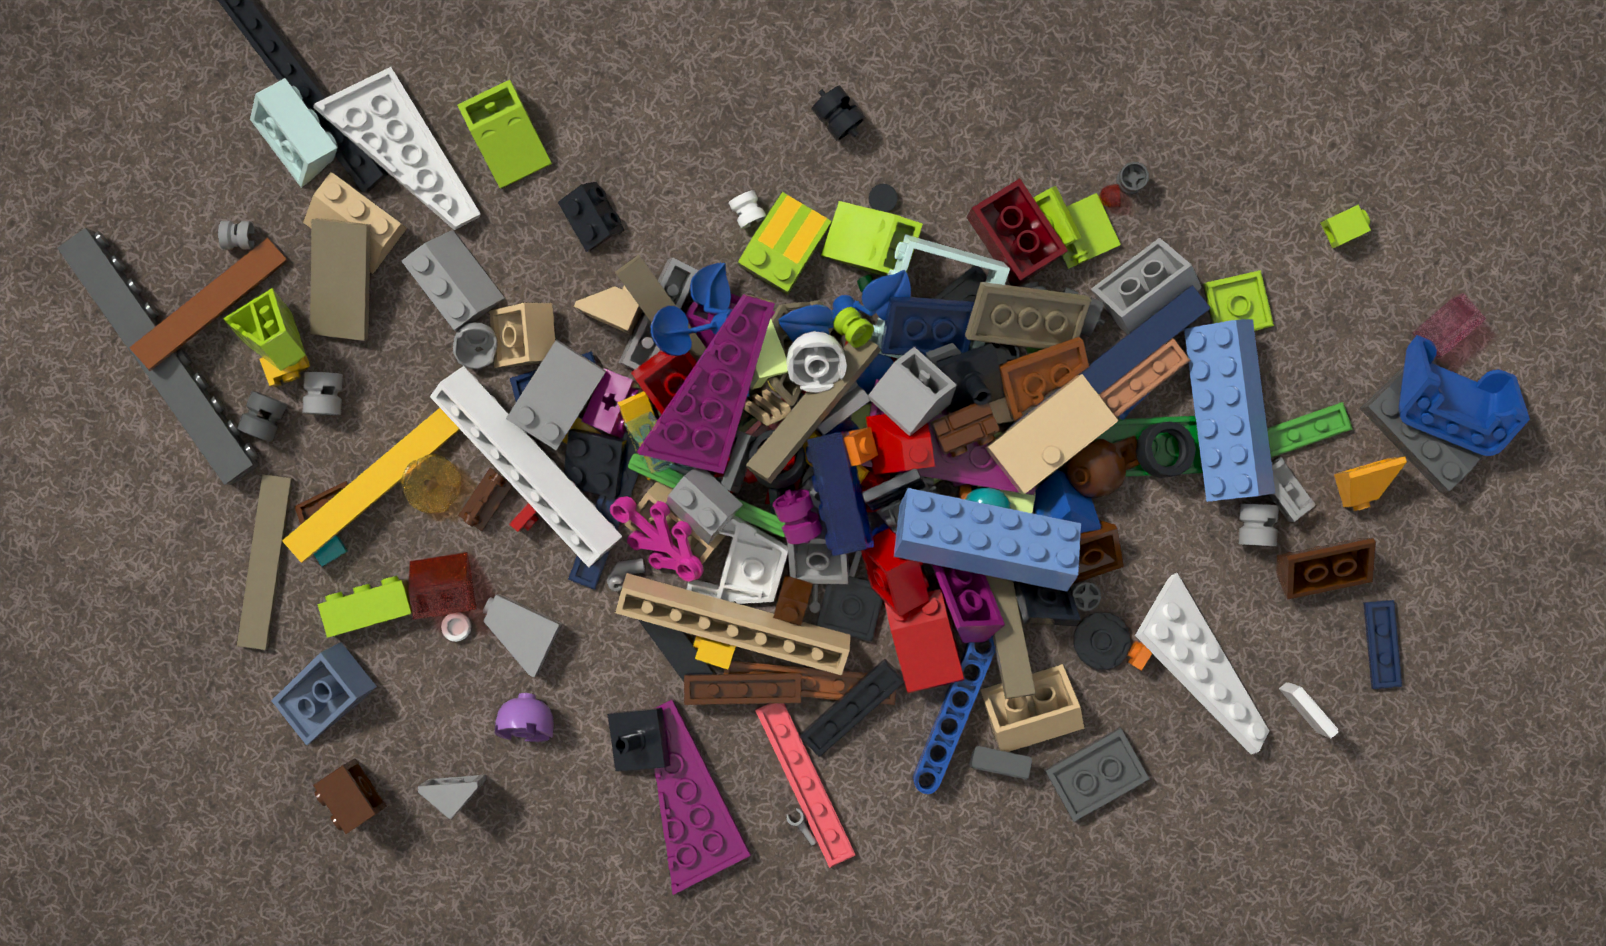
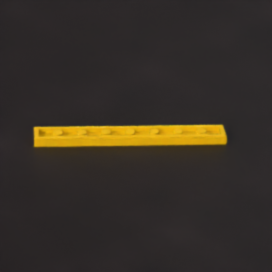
M441 408L437 409L283 539L282 542L301 563H304L460 429Z

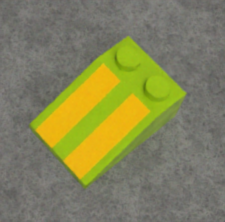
M782 192L740 257L738 266L788 295L832 221Z

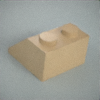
M623 286V289L618 287L609 288L578 300L574 305L580 313L632 335L643 312L625 286Z
M521 303L489 311L490 325L498 338V346L494 356V368L541 364L555 342L552 303Z

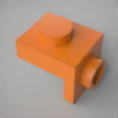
M871 427L844 433L843 439L851 466L861 465L878 456Z
M1135 641L1127 654L1131 657L1128 663L1142 671L1152 652L1142 642Z

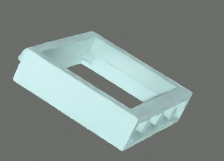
M905 235L903 242H899L896 247L895 259H897L895 268L890 270L888 275L898 273L901 270L907 271L913 249L989 269L986 279L987 283L1005 285L1010 268L1002 261ZM878 318L877 324L873 325L874 333L870 341L879 345V348H881L885 320ZM971 340L969 351L984 346L985 342ZM883 354V355H887V356L894 357V358H898V359L903 356V355Z

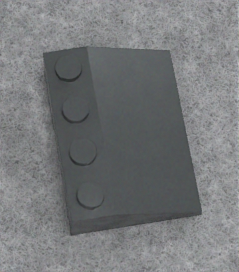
M1403 366L1360 409L1439 492L1450 491L1473 469L1483 455L1402 422L1399 415V399Z

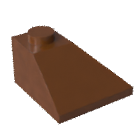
M1099 520L1100 530L1080 534L1078 576L1073 584L1124 567L1118 529L1115 524Z

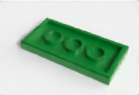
M1195 416L1118 419L1117 423L1096 438L1115 443L1135 435L1136 440H1138L1142 431L1150 425L1168 421L1179 423L1188 429L1194 438L1196 448L1194 461L1189 469L1182 474L1203 473ZM1169 433L1158 434L1153 440V456L1161 466H1172L1178 460V443ZM1141 465L1126 470L1125 477L1152 475L1143 470Z

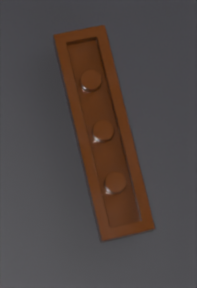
M801 673L684 675V705L801 703Z

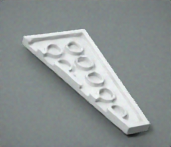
M391 67L314 104V109L452 229L456 230L480 217L479 210Z
M1175 573L1167 579L1135 636L1250 754L1260 751L1269 733V729L1178 573Z

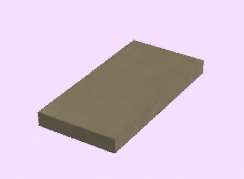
M319 218L312 219L310 334L362 341L368 339L371 224Z
M980 282L965 337L973 341L1045 349L1080 337L1091 299L1086 295Z

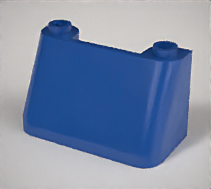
M1416 335L1406 349L1399 399V415L1402 422L1484 456H1493L1500 453L1530 420L1517 377L1503 370H1492L1484 374L1476 382L1432 363L1437 355L1435 344L1424 337Z

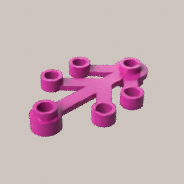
M619 497L610 506V512L617 521L626 523L631 520L644 532L642 533L639 530L633 531L628 536L627 542L634 550H654L648 558L652 567L655 569L667 568L676 570L681 579L689 582L702 576L704 572L703 565L700 559L692 554L688 537L691 535L692 529L687 522L679 521L672 528L671 531L677 539L679 549L673 544L666 517L670 514V509L666 503L657 501L650 508V515L654 518L657 529L636 511V502L631 497Z

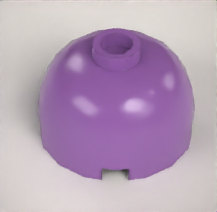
M520 693L518 698L508 700L499 709L494 734L511 740L513 735L527 738L525 741L530 742L547 741L549 737H553L554 723L552 712L544 702L536 700V695Z

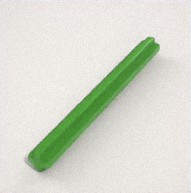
M634 453L629 461L628 468L673 489L684 477V474L637 453ZM738 499L743 505L736 512L735 516L785 538L782 531V526L785 523L780 522L776 515Z

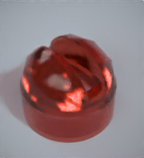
M1119 184L1107 185L1101 190L1099 198L1104 206L1108 208L1120 207Z

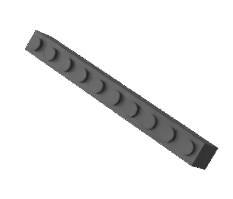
M84 228L57 247V249L224 485H233L260 466L256 460L259 457L257 451L250 443L245 444L239 435L242 431L237 429V423L232 419L228 421L223 414L225 406L218 397H211L206 390L209 386L208 382L199 372L194 373L189 365L192 363V360L183 349L175 351L152 371H149L130 350L129 347L159 324L156 319L159 313L150 302L145 303L139 294L143 291L133 278L128 279L124 274L123 270L126 269L124 263L117 255L112 256L106 248L109 246V242L99 231L95 232Z

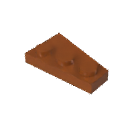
M1076 337L999 365L1005 397L1012 420L1016 421L1023 416L1022 412L1033 404L1038 405L1049 392L1056 387H1062L1089 367L1083 339Z

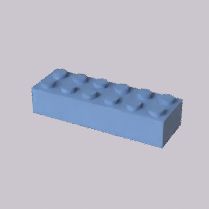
M1253 319L1231 320L1185 328L1187 355L1191 360L1188 363L1206 501L1274 494L1275 485Z
M907 488L899 505L894 557L1068 591L1078 576L1081 523Z

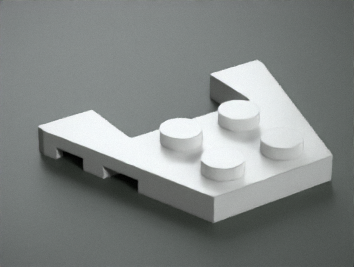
M734 515L719 533L732 537L719 585L693 580L688 581L686 590L730 602L736 601L737 604L774 602L788 554V546Z

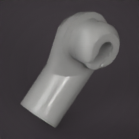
M644 559L617 562L607 578L609 588L612 591L622 590L627 573H644Z

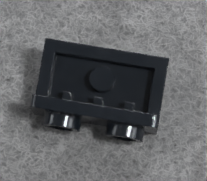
M597 182L581 184L558 201L559 206L586 252L598 247L610 237L624 232L619 215L612 209L604 189Z

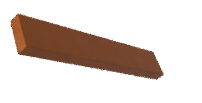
M266 238L129 347L130 350L149 371H152L283 266L287 259Z
M732 660L729 669H724V674L801 673L802 697L839 700L868 674L864 672L843 671L842 675L809 667ZM896 690L880 704L895 705Z

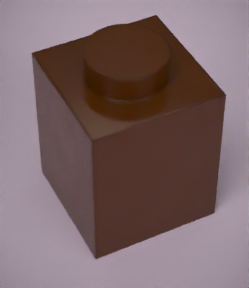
M785 575L773 618L801 626L813 583Z

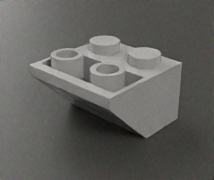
M913 347L891 365L870 392L868 399L905 433L911 436L951 404L957 385L919 350Z

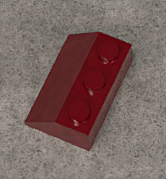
M1021 179L1016 180L972 207L966 217L993 259L1004 262L1010 268L1007 280L1011 286L1021 285L1068 251Z

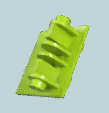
M1097 193L1067 206L1081 235V239L1066 246L1068 251L1062 255L1068 269L1121 245Z

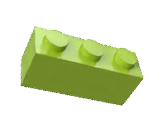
M397 575L381 580L382 586L371 589L370 584L353 588L354 594L343 597L342 592L325 596L326 602L318 604L327 638L416 613L407 579L399 581Z

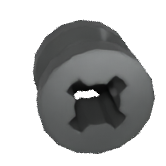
M1083 581L1076 583L1071 588L1077 609L1090 611L1099 605L1101 592L1095 584Z

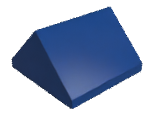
M1057 470L1035 490L1036 495L1033 506L1035 514L1081 523V533L1101 529L1092 498L1078 493L1068 481L1065 473Z

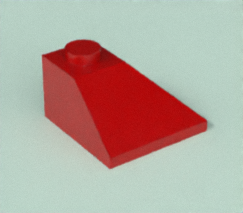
M886 414L866 416L867 428L871 427L878 456L872 458L874 475L935 467L928 422L909 436Z

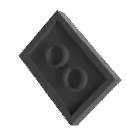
M1120 727L1044 769L1074 822L1150 780Z

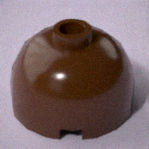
M1095 439L1067 461V479L1078 493L1090 498H1100L1113 493L1123 484L1126 476V464L1124 458H1120L1115 451L1117 447L1105 439Z

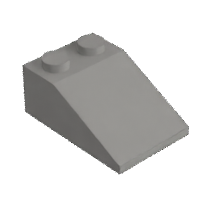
M556 339L506 419L557 450L606 370Z

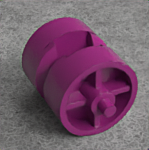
M786 490L785 494L773 502L777 518L780 522L785 523L782 526V531L787 543L801 544L805 542V544H808L810 540L817 537L823 531L817 513L811 511L814 505L808 490Z

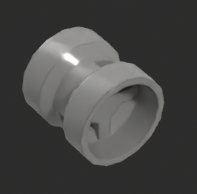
M221 221L218 229L221 249L232 250L234 247H240L243 250H252L254 248V241L248 240V233H254L253 222L241 221L239 224H234L232 221Z

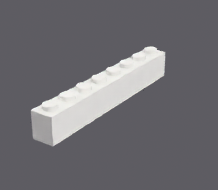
M464 366L438 384L430 396L431 399L588 567L593 565L621 539L622 536L615 526L607 521L597 510L596 506L581 493L575 483L569 480L557 467L556 463L540 449L535 440L529 437L523 429L506 419L509 414Z

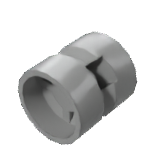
M304 372V389L308 391V394L303 397L302 413L341 415L342 399L337 395L338 392L342 391L343 374Z
M1240 504V520L1244 522V526L1239 528V544L1277 546L1278 530L1273 526L1278 522L1279 505Z

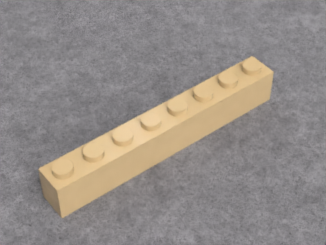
M628 573L626 574L615 612L627 617L842 675L850 651L849 634L802 622L801 626L775 619L773 618V613Z

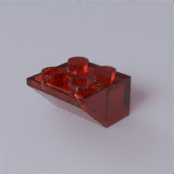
M468 552L410 561L409 597L413 620L477 609Z

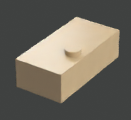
M1080 374L984 448L1020 494H1026L1117 423L1118 419L1084 375Z

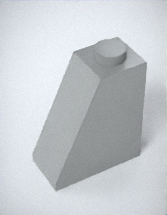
M497 594L495 598L490 597L483 609V613L487 614L484 623L528 675L536 677L562 623L504 595Z

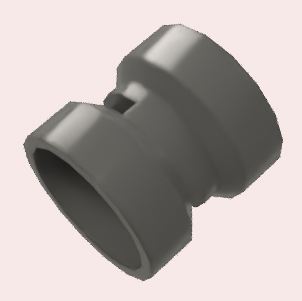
M1139 162L1127 163L1117 174V187L1125 194L1133 195L1138 193L1149 180L1148 170Z

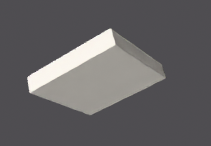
M1286 682L1279 688L1316 733L1328 738H1332L1338 733V728L1302 687Z

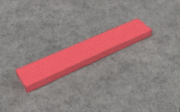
M768 703L756 709L755 711L829 868L855 856L856 854L785 704Z

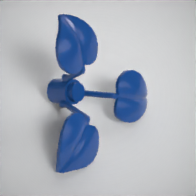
M726 263L708 265L700 269L691 280L690 292L694 302L704 305L705 312L717 314L713 317L711 323L688 328L686 314L676 306L663 307L655 314L650 326L651 336L657 347L664 353L671 356H680L687 353L692 347L689 334L709 329L715 335L733 310L728 308L731 293L726 276Z
M901 270L898 273L873 280L862 292V303L864 306L849 295H841L834 300L833 310L824 305H809L787 313L779 318L778 322L794 342L804 333L813 331L824 332L829 335L828 328H834L833 321L835 317L847 307H854L858 312L860 310L869 316L877 313L879 318L885 320L891 296L911 297L909 277L905 270ZM878 354L855 381L867 395L873 390L875 379L880 381L894 363L892 358L887 355Z

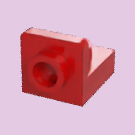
M528 503L509 525L517 532H521L523 529L529 531L539 520L536 516L537 511Z

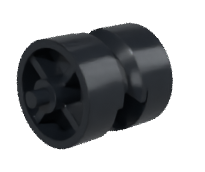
M840 85L826 93L821 89L818 92L821 97L811 110L821 122H828L827 129L836 141L850 134L855 138L858 135L856 129L866 118L856 105L850 106V97Z

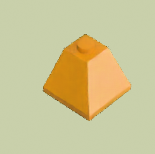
M1406 457L1387 458L1334 474L1343 507H1352L1353 511L1371 507L1370 501L1380 498L1407 463Z

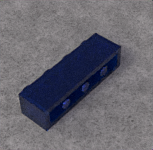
M849 431L807 439L806 456L809 463L813 465L815 474L812 477L813 487L817 493L819 492L821 500L819 514L822 521L826 523L828 531L825 535L826 545L830 551L832 550L833 556L875 547L857 466H851L843 439L849 435Z

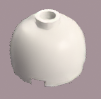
M813 331L804 333L788 349L786 365L789 378L792 382L794 381L800 385V389L804 391L822 392L834 387V382L838 381L839 378L842 380L845 376L847 363L844 350L834 337L824 332Z

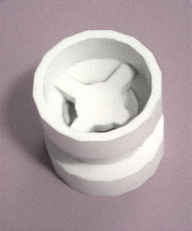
M754 190L745 192L728 202L732 211L739 215L737 222L741 229L750 227V222L754 220L758 223L766 218L763 208L757 207L758 197Z

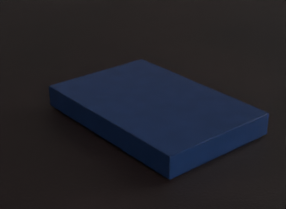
M890 296L880 348L881 353L904 355L915 347L926 357V352L951 343L962 353L969 351L971 340L965 337V333L975 302Z

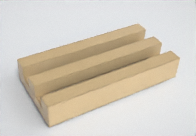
M767 389L762 391L763 397L754 394L751 396L753 401L746 398L743 408L766 426L785 419L791 411L789 404Z

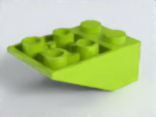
M511 80L505 81L457 105L500 189L552 164Z
M839 201L821 256L880 276H887L889 271L895 268L897 262L895 251L898 243L903 242L905 235L918 238L923 224L895 214Z

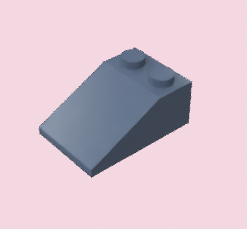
M342 642L316 656L271 701L303 742L309 745L364 700L377 686Z

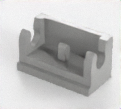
M1280 456L1272 462L1275 493L1268 495L1276 505H1279V510L1287 521L1295 522L1315 507L1316 504Z

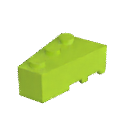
M273 288L223 318L244 344L280 371L288 366L297 364L301 358L306 356L293 314Z

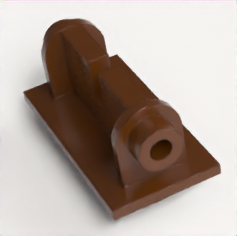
M489 468L458 516L464 519L463 521L468 525L483 531L512 488L511 483L504 476Z

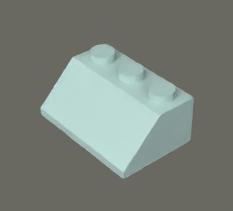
M286 78L255 94L250 120L302 188L334 160L337 143L331 133L324 131L319 124L317 114L312 109L306 107L299 90L295 86H291Z

